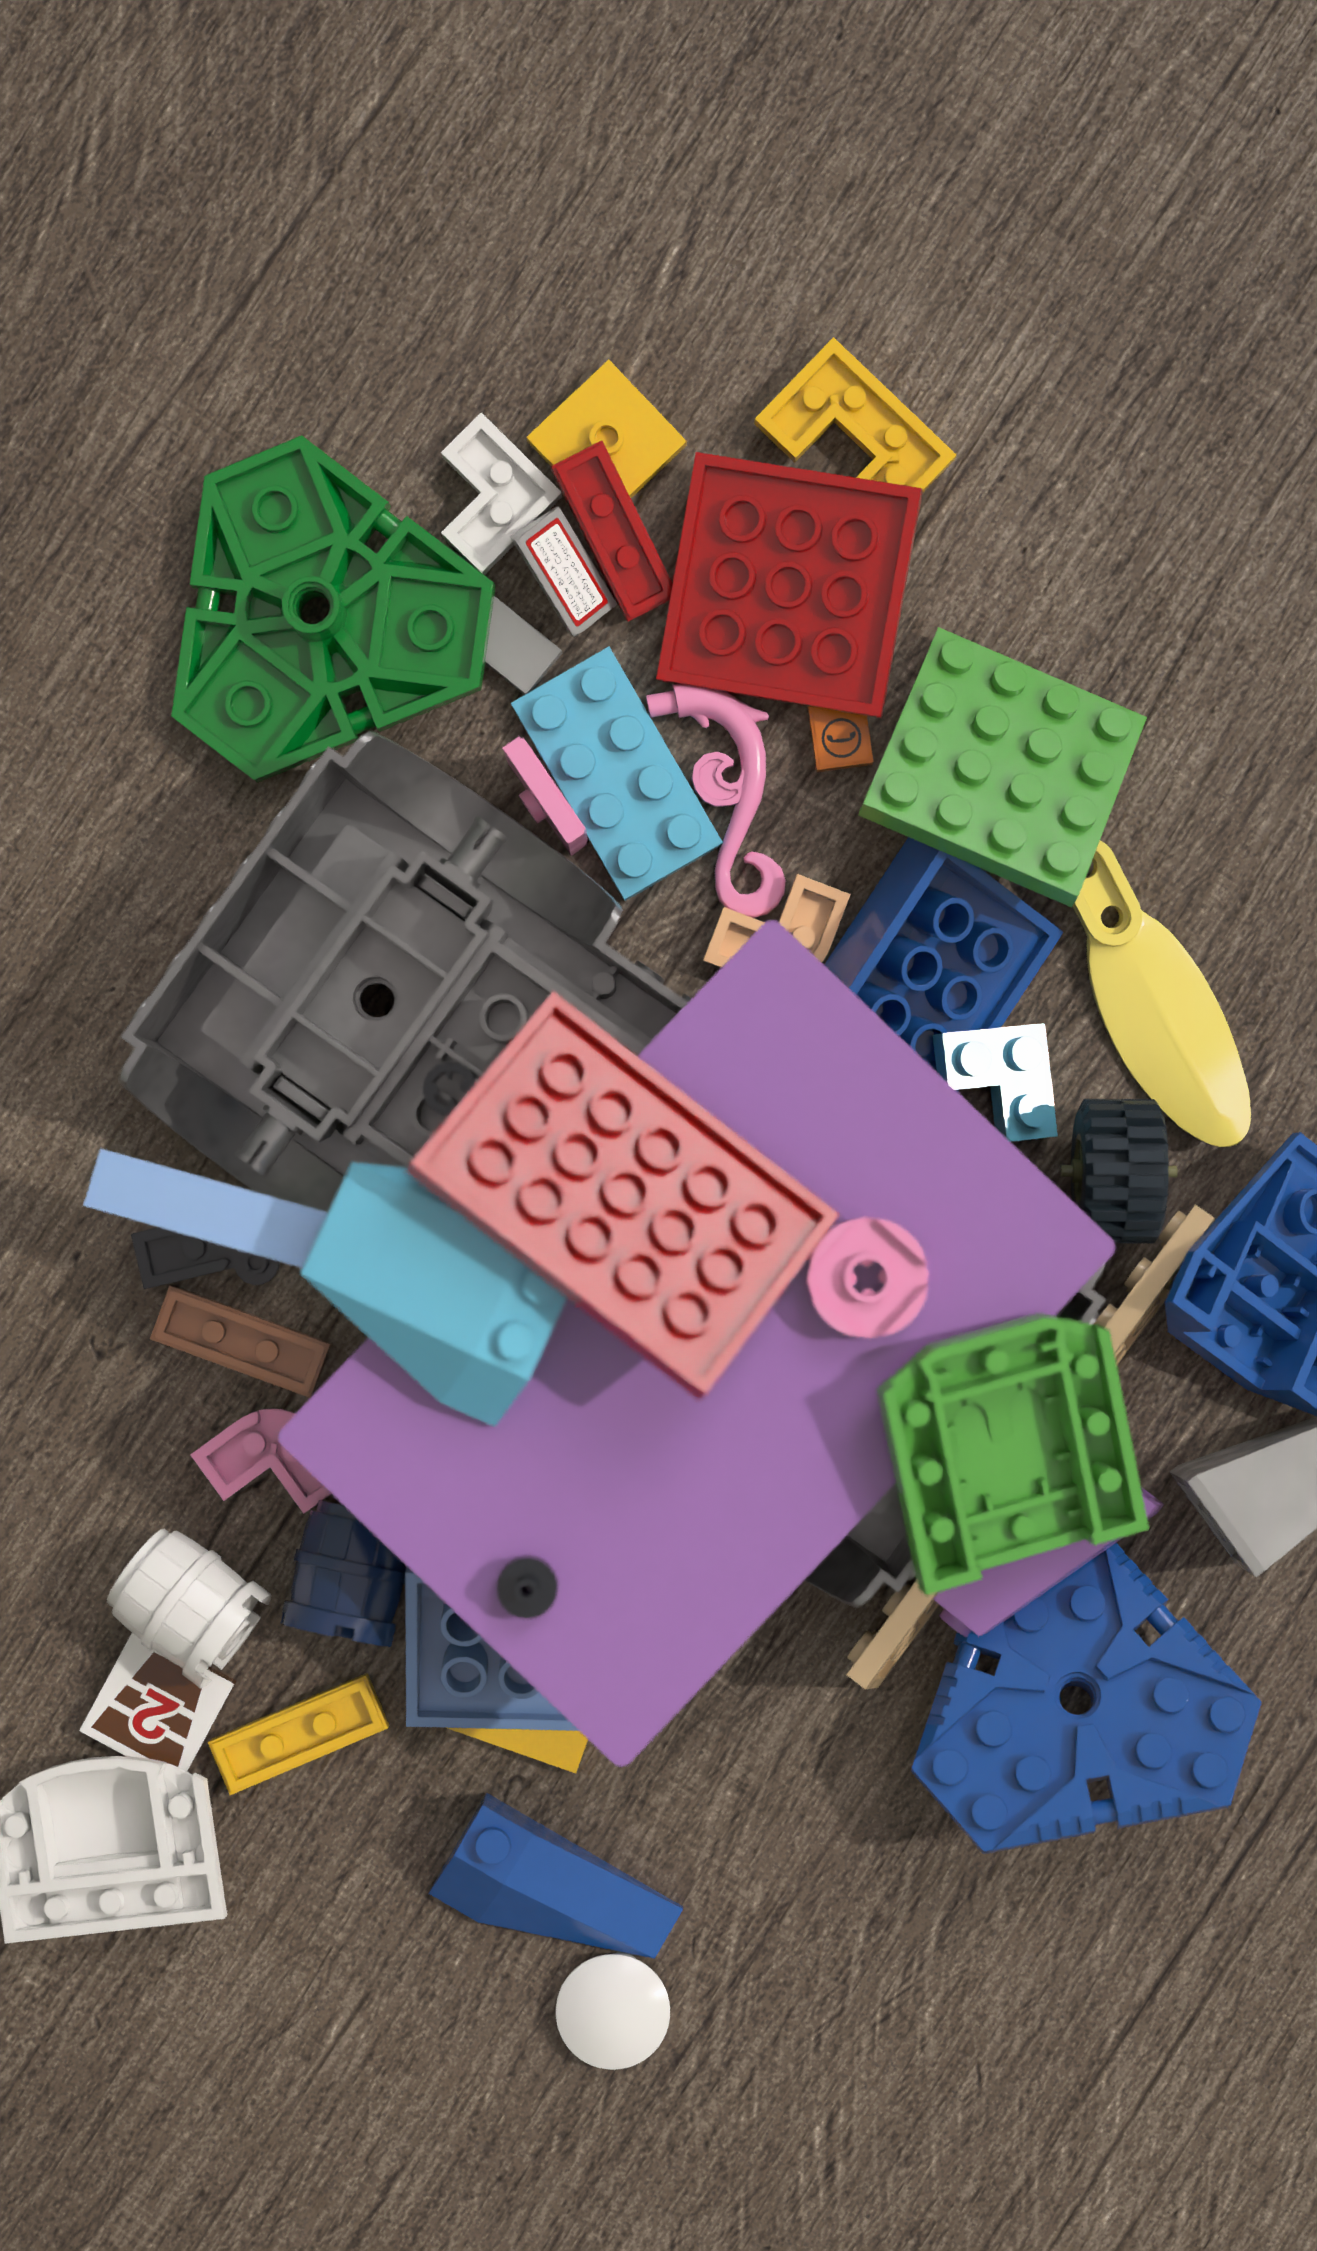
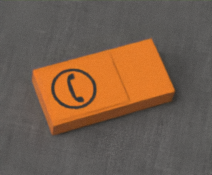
M807 706L816 773L873 765L867 716Z

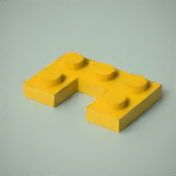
M834 337L754 420V424L794 463L835 423L873 459L856 478L922 488L923 492L944 472L957 456Z

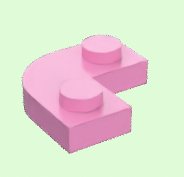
M263 1409L252 1412L234 1422L190 1454L223 1501L269 1468L275 1473L303 1514L317 1505L319 1500L322 1501L332 1494L279 1443L278 1435L280 1430L296 1413L283 1409Z

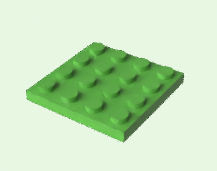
M938 627L858 815L1072 907L1083 886L1147 717Z

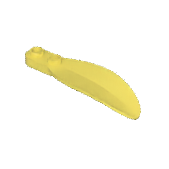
M1099 841L1092 860L1093 871L1085 878L1073 908L1087 934V963L1090 983L1104 1026L1121 1060L1133 1078L1151 1099L1157 1101L1160 1109L1177 1126L1193 1137L1216 1147L1237 1145L1248 1133L1251 1121V1107L1245 1074L1224 1014L1206 979L1193 959L1167 928L1141 910L1140 904L1114 853L1107 844ZM1108 906H1113L1119 913L1117 924L1111 928L1104 926L1101 921V913Z

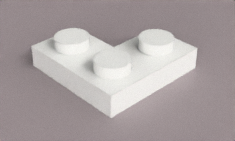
M480 413L441 452L442 458L479 493L441 534L470 565L485 575L514 546L510 536L546 514L562 498V492L493 423Z

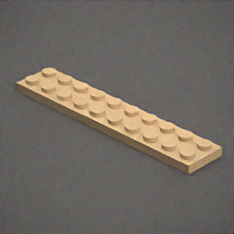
M1197 1205L1192 1208L1187 1216L1181 1211H1178L1173 1216L1159 1237L1163 1247L1161 1252L1153 1262L1145 1257L1139 1262L1124 1284L1128 1287L1127 1292H1129V1295L1118 1309L1109 1304L1095 1321V1325H1100L1110 1330L1116 1365L1120 1363L1166 1301L1187 1251L1215 1221L1214 1217ZM917 1580L913 1586L903 1585L899 1592L895 1591L882 1612L889 1616L887 1621L878 1632L875 1630L872 1633L869 1630L866 1631L849 1653L847 1658L854 1665L847 1673V1676L864 1689L878 1688L939 1607V1604L933 1600L938 1592L926 1596L918 1589Z

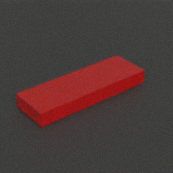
M601 440L550 466L625 620L629 622L669 601L673 583L603 441Z

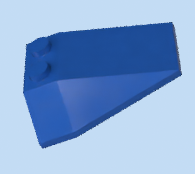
M1301 1132L1290 1135L1187 1251L1166 1298L1165 1309L1168 1333L1243 1388L1317 1416V1145Z

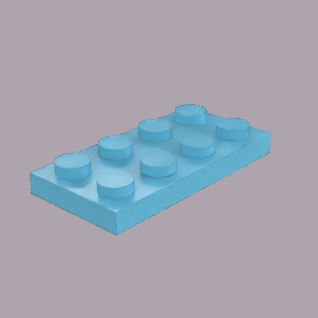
M610 647L605 648L511 703L512 708L564 798L586 828L589 841L624 901L723 844Z

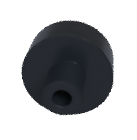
M532 1555L519 1556L508 1562L502 1569L497 1582V1595L501 1605L510 1614L524 1619L535 1618L547 1612L553 1605L558 1591V1579L552 1566L544 1559ZM528 1585L532 1588V1591L525 1593L522 1590V1586Z

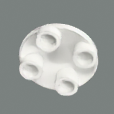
M616 1952L588 1959L568 1975L558 1993L556 2022L560 2035L566 2046L575 2056L594 2067L616 2070L637 2065L647 2059L660 2046L669 2026L670 2003L662 1981L649 1966L637 1960L629 1953Z

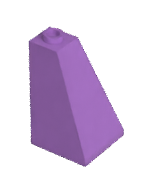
M1141 1487L1148 1521L1158 1514L1165 1504ZM1123 1537L1098 1545H1092L1088 1541L1083 1540L982 1570L983 1579L938 1592L933 1600L944 1608L939 1616L950 1627L965 1637L971 1631L978 1636L987 1634Z

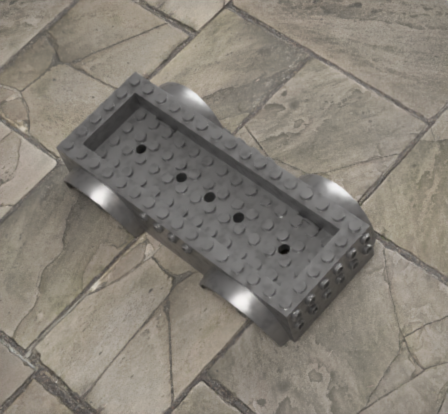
M369 731L361 736L344 756L328 747L322 757L312 765L304 776L299 789L286 807L273 819L266 831V835L256 849L238 868L231 884L221 898L208 910L201 920L198 930L188 944L172 960L160 983L137 1009L130 1021V1025L121 1036L122 1039L135 1048L123 1066L119 1082L162 1122L253 1191L328 1212L351 1162L408 1168L411 1161L449 1117L432 1110L425 1100L423 1084L430 1070L436 1065L445 1062L458 1063L466 1067L478 1082L553 991L636 1056L646 1048L692 998L686 994L680 997L663 985L665 980L652 969L638 960L635 964L605 943L615 928L623 909L607 891L580 868L530 830L450 775L399 744ZM373 984L388 986L394 995L392 1010L382 1017L368 1015L361 1005V996L364 990ZM453 1073L452 1080H449L446 1074L439 1078L436 1085L442 1092L437 1099L438 1102L444 1106H449V1100L451 1099L455 1101V1105H458L466 1096L460 1088L465 1079L457 1073ZM1105 1263L1055 1316L1090 1324L1095 1323L1099 1315L1097 1311L1106 1299L1093 1291L1092 1287L1102 1273ZM896 1483L804 1579L805 1581L832 1597L858 1608L873 1596L883 1582L899 1592L907 1579L911 1580L915 1576Z

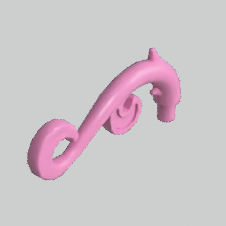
M673 684L672 691L647 695L646 701L650 718L678 713L679 718L687 716L695 718L703 728L709 727V718L722 725L734 740L741 762V772L737 782L728 783L723 780V771L732 767L734 760L720 752L704 754L694 765L691 779L695 792L704 803L714 807L735 805L715 866V890L719 901L724 907L752 918L768 914L779 905L785 892L786 883L782 868L773 859L757 852H749L743 858L744 863L755 866L760 872L762 881L756 892L750 894L738 893L734 889L730 878V871L735 856L762 800L766 779V752L762 735L756 722L768 720V713L749 706L727 692L685 684Z

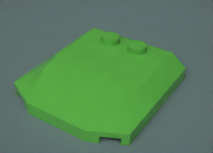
M1036 1313L927 1344L876 1389L918 1589L926 1596L983 1579L981 1571L1083 1540L1088 1541L1092 1545H1098L1149 1529L1110 1330L1100 1325Z

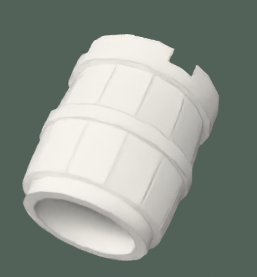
M161 1529L140 1548L125 1567L112 1587L107 1603L113 1607L112 1614L127 1629L141 1639L142 1645L149 1650L154 1649L171 1662L183 1668L182 1675L201 1689L212 1681L203 1673L212 1663L221 1670L226 1666L261 1618L252 1611L258 1600L268 1606L271 1594L254 1581L247 1583L234 1570L222 1562L221 1556L213 1550H206L178 1531L169 1533L166 1529Z

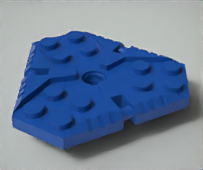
M1117 1543L987 1634L978 1636L971 1631L965 1637L959 1632L956 1633L953 1644L958 1645V1649L953 1663H946L911 1772L982 1854L1093 1834L1096 1831L1095 1825L1114 1821L1116 1822L1117 1829L1224 1809L1231 1805L1262 1702L1239 1676L1226 1665L1218 1653L1208 1645L1207 1641L1194 1630V1627L1185 1617L1178 1621L1164 1606L1168 1599L1141 1572L1138 1566L1125 1554ZM1147 1620L1161 1635L1151 1646H1148L1135 1632ZM980 1653L999 1660L995 1676L975 1670ZM1070 1686L1084 1689L1091 1698V1708L1086 1713L1080 1715L1067 1712L1060 1704L1059 1695L1061 1691ZM1106 1780L1110 1798L1090 1801L1087 1783Z

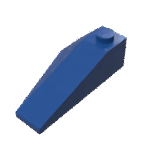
M488 1793L483 1797L429 1891V1894L478 1923L654 1959L683 1910V1906Z

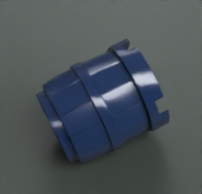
M319 1500L317 1511L311 1510L300 1548L296 1549L294 1557L296 1567L292 1582L291 1601H284L281 1623L293 1628L327 1636H339L356 1642L392 1647L397 1626L392 1621L403 1584H405L407 1565L344 1505Z

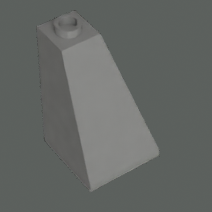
M1317 1416L1185 1462L1169 1471L1234 1563L1255 1577L1267 1570L1317 1529Z

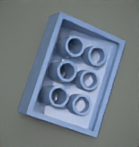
M406 1566V1727L579 1731L423 1580Z

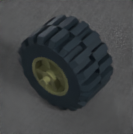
M1083 1099L1074 1120L1071 1165L1060 1166V1176L1071 1177V1201L1100 1227L1114 1243L1154 1244L1164 1225L1168 1198V1177H1177V1166H1169L1165 1120L1155 1099Z

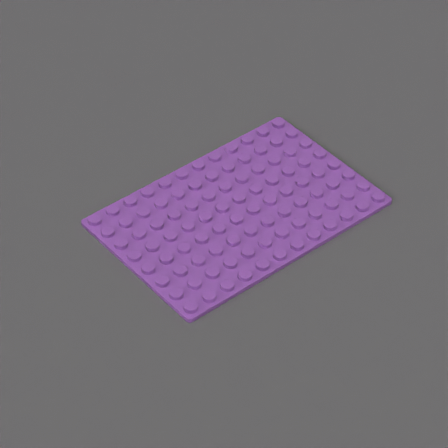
M774 920L765 922L637 1057L840 1215L830 1229L842 1222L868 1217L889 1220L907 1230L921 1246L928 1271L926 1299L916 1317L896 1333L874 1338L850 1336L838 1331L820 1316L812 1303L806 1281L810 1254L707 1394L698 1401L567 1298L530 1380L495 1427L440 1403L369 1337L289 1420L278 1435L279 1443L617 1766L628 1765L896 1483L876 1389L927 1344L1036 1313L1055 1316L1115 1251L1113 1240L788 930ZM874 1261L868 1267L859 1262L852 1269V1272L857 1277L853 1288L859 1294L867 1288L875 1293L882 1288L883 1283L879 1280L878 1275L883 1268L878 1262ZM524 1555L537 1556L547 1561L554 1569L558 1579L557 1596L551 1608L544 1614L530 1619L519 1618L510 1614L501 1605L497 1595V1582L502 1569L514 1558ZM522 1586V1590L525 1593L532 1591L530 1586Z

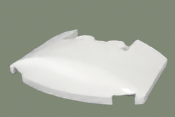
M107 1756L75 1760L56 1765L20 1781L16 1787L0 1800V1914L5 1944L226 1918L227 1910L207 1778L197 1773L191 1774L175 1765L154 1759Z

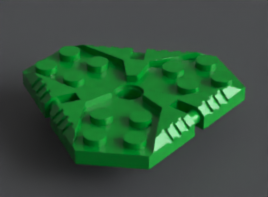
M302 435L207 474L204 477L189 584L193 589L198 590L196 607H186L171 717L257 783L298 767L305 762L319 758L328 747L336 751L341 747L351 745L358 740L357 734L376 727L379 732L392 728L394 725L411 720V718L418 715H423L435 708H440L481 691L496 587L493 581L408 516L403 521L389 512L391 505L386 499ZM376 530L388 539L377 554L365 545ZM220 594L236 596L234 613L218 611ZM323 597L329 601L330 610L323 621L317 624L303 622L301 612L303 606L309 600ZM362 691L367 706L348 714L342 698Z

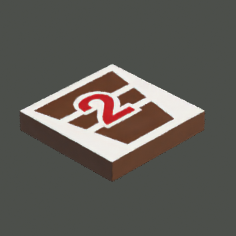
M132 1633L79 1731L125 1756L167 1762L188 1772L237 1681L209 1667L203 1674L212 1681L200 1689L182 1675L183 1668L171 1662L154 1649L149 1650L141 1644V1639Z

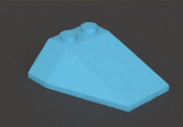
M351 1162L300 1273L440 1403L495 1427L530 1380L567 1297L405 1172L407 1167Z

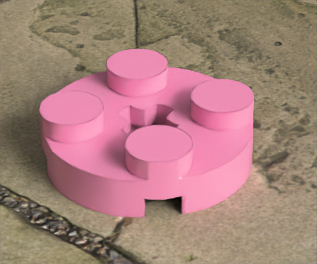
M861 1217L842 1222L824 1235L810 1256L806 1281L814 1307L828 1324L850 1336L874 1338L896 1333L916 1317L926 1299L928 1271L921 1246L907 1230L889 1220ZM874 1261L878 1262L883 1268L878 1275L879 1280L883 1283L882 1288L876 1293L867 1288L859 1294L853 1288L857 1277L852 1272V1269L859 1262L866 1267L870 1266Z

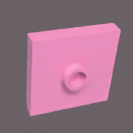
M517 737L504 746L503 751L507 763L526 789L518 796L537 824L546 818L571 856L587 846L586 828L524 737L522 739Z

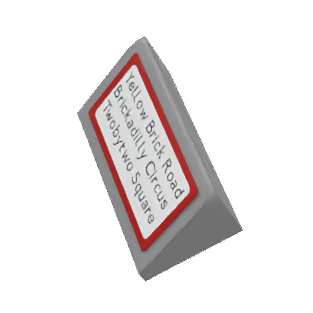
M559 506L510 536L568 634L572 637L582 633L617 605Z

